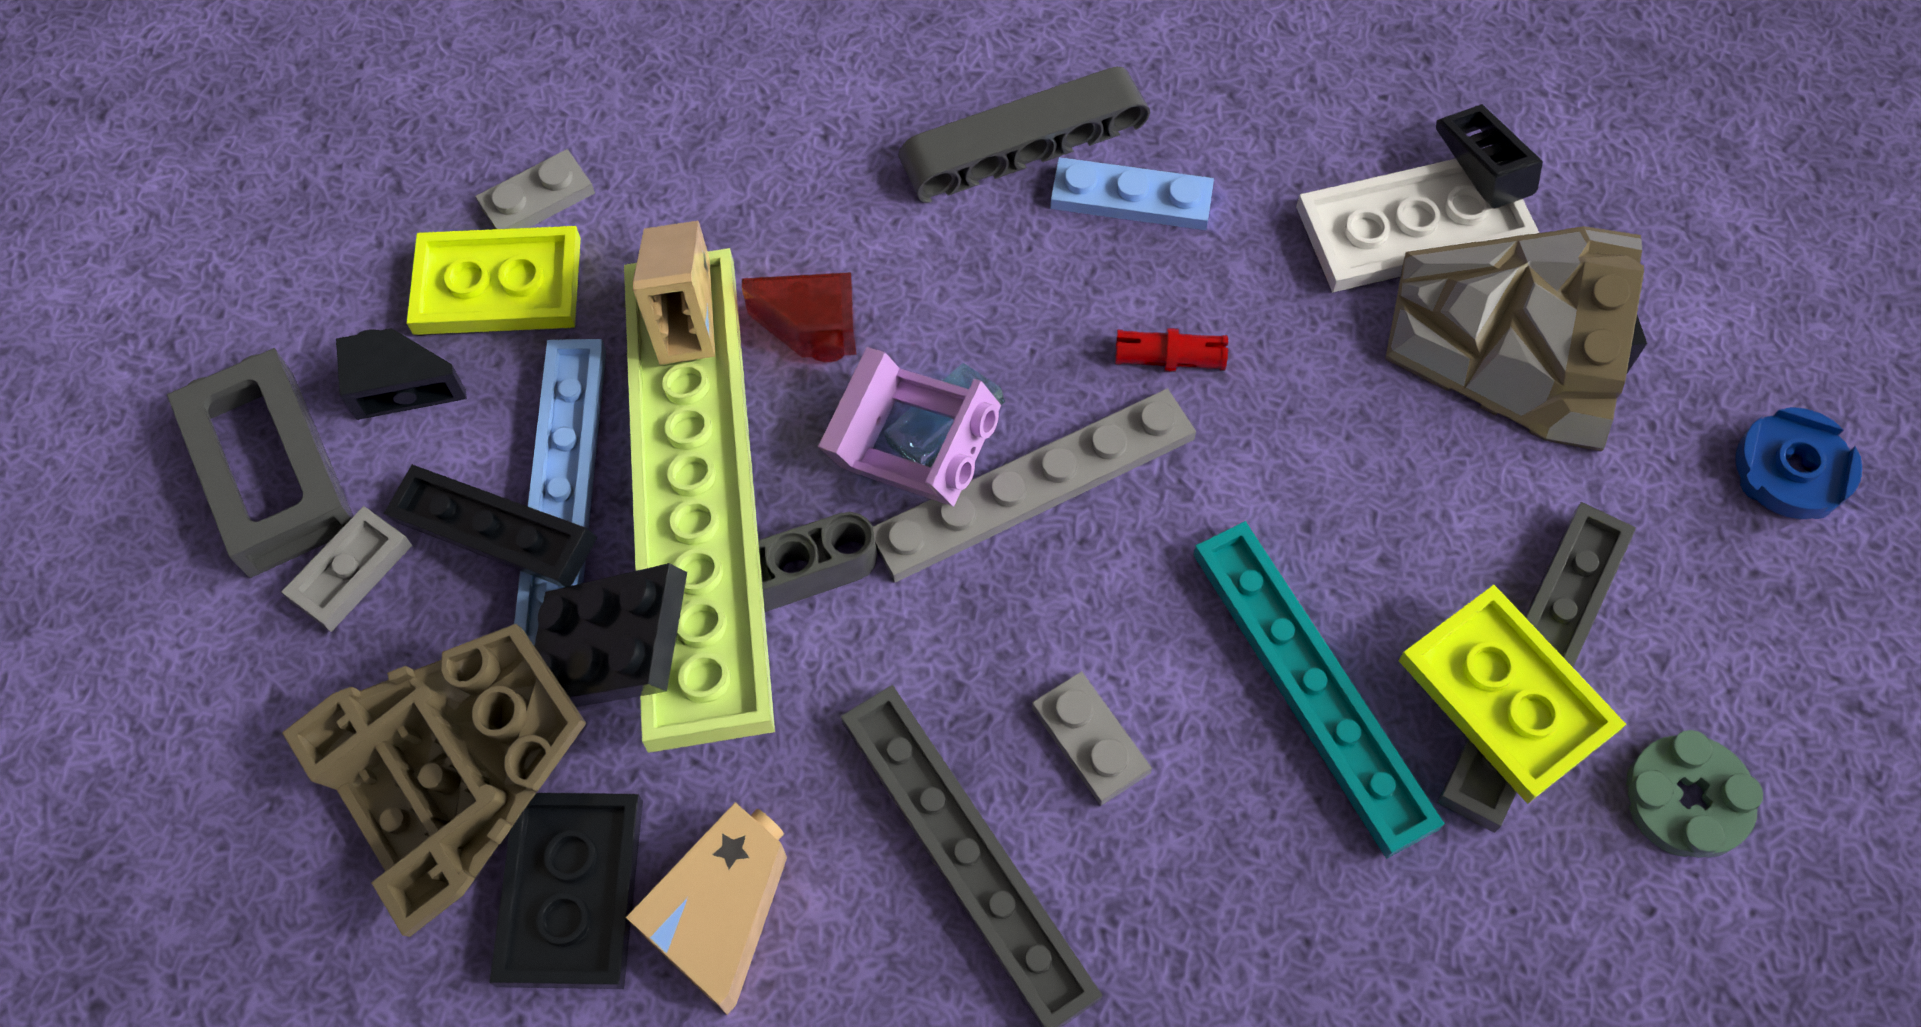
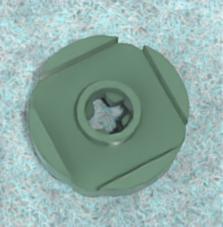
M1686 730L1678 735L1656 740L1635 758L1627 773L1626 786L1628 785V797L1631 803L1629 809L1635 824L1652 843L1662 850L1677 856L1711 858L1721 856L1734 849L1753 830L1757 820V808L1763 801V790L1760 783L1750 775L1742 761L1728 748L1712 739H1708L1699 731ZM1681 781L1687 786L1694 783L1698 785L1704 792L1701 798L1706 803V808L1703 809L1697 804L1689 809L1684 807L1679 801L1683 796V791L1677 786L1678 782Z

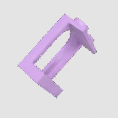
M866 347L818 447L841 468L954 507L961 490H964L972 480L975 460L985 439L993 434L997 426L998 411L1001 404L980 380L973 379L969 389L900 369L885 352ZM895 401L955 419L932 468L873 449Z

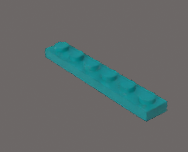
M1244 521L1195 545L1194 558L1385 858L1388 859L1439 831L1445 823L1247 522Z

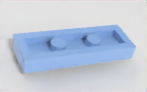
M1059 157L1050 209L1206 230L1214 178Z

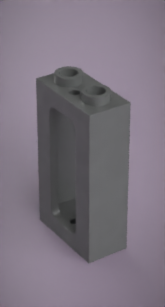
M275 348L261 354L251 355L236 365L208 377L195 379L187 386L167 394L227 553L249 578L328 543L354 516L295 376ZM263 396L302 489L303 497L298 504L266 519L254 522L250 520L211 419Z

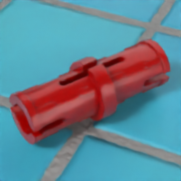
M1167 328L1166 333L1123 331V329H1117L1115 365L1164 366V372H1176L1177 367L1225 371L1228 359V348H1226L1228 346V335L1179 334L1178 328Z

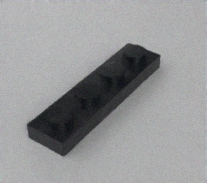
M413 464L383 513L398 524L561 587L572 586L598 538L586 527Z

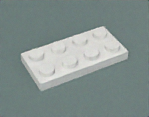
M1456 159L1300 194L1296 206L1332 293L1401 277L1404 256L1408 251L1539 233L1523 199L1493 209L1479 194Z

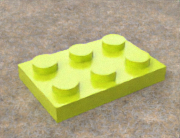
M560 226L417 233L407 315V325L412 334L575 328L581 241L577 227Z
M1492 585L1405 650L1398 660L1527 804L1626 725L1616 712L1495 585Z

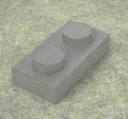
M566 149L475 197L494 229L530 228L595 194V191L588 177L569 150Z
M363 506L281 593L291 603L332 632L412 547V544L405 535Z
M1082 671L1032 702V710L1100 806L1151 774L1152 767Z

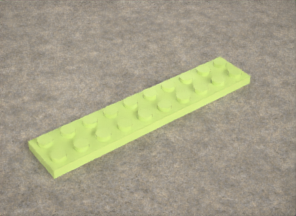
M730 248L708 251L710 258L715 357L659 364L633 291V278L637 263L624 265L635 569L637 571L670 563L687 572L667 692L640 696L642 742L648 753L775 732L735 269Z

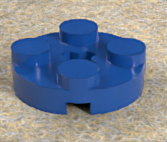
M1789 407L1779 409L1772 416H1767L1763 419L1761 417L1751 425L1738 443L1735 463L1740 476V486L1748 497L1757 500L1767 509L1782 516L1795 519H1821L1842 505L1858 488L1862 477L1861 456L1856 446L1850 450L1847 443L1839 436L1843 429L1835 421L1813 410ZM1792 454L1802 456V465L1811 468V472H1799L1793 469L1787 460Z

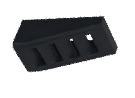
M1483 104L1437 120L1436 130L1479 194L1493 209L1532 196L1537 192L1543 161ZM1479 129L1482 131V132H1480V133H1477V134H1474V135H1471V136H1467V135H1466V134H1468V133H1470V132H1473V131H1476V130H1479Z

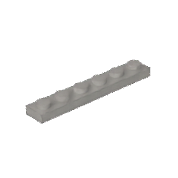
M1167 388L971 480L969 485L964 490H961L954 507L931 499L873 526L876 549L893 581L896 583L1193 441L1196 430Z

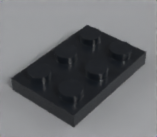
M667 563L545 592L544 601L538 612L539 625L534 647L575 707L667 692L687 578L686 571Z
M536 793L509 831L489 983L495 987L624 989L631 926L626 917L632 911L643 806V800L639 794Z

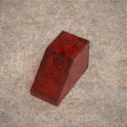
M851 272L742 278V292L748 315L802 358L813 357L820 362H835L842 359L844 355H857L855 299Z

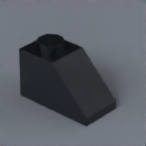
M392 328L384 330L369 329L361 331L357 335L336 338L339 393L356 420L467 399L466 389L451 363Z

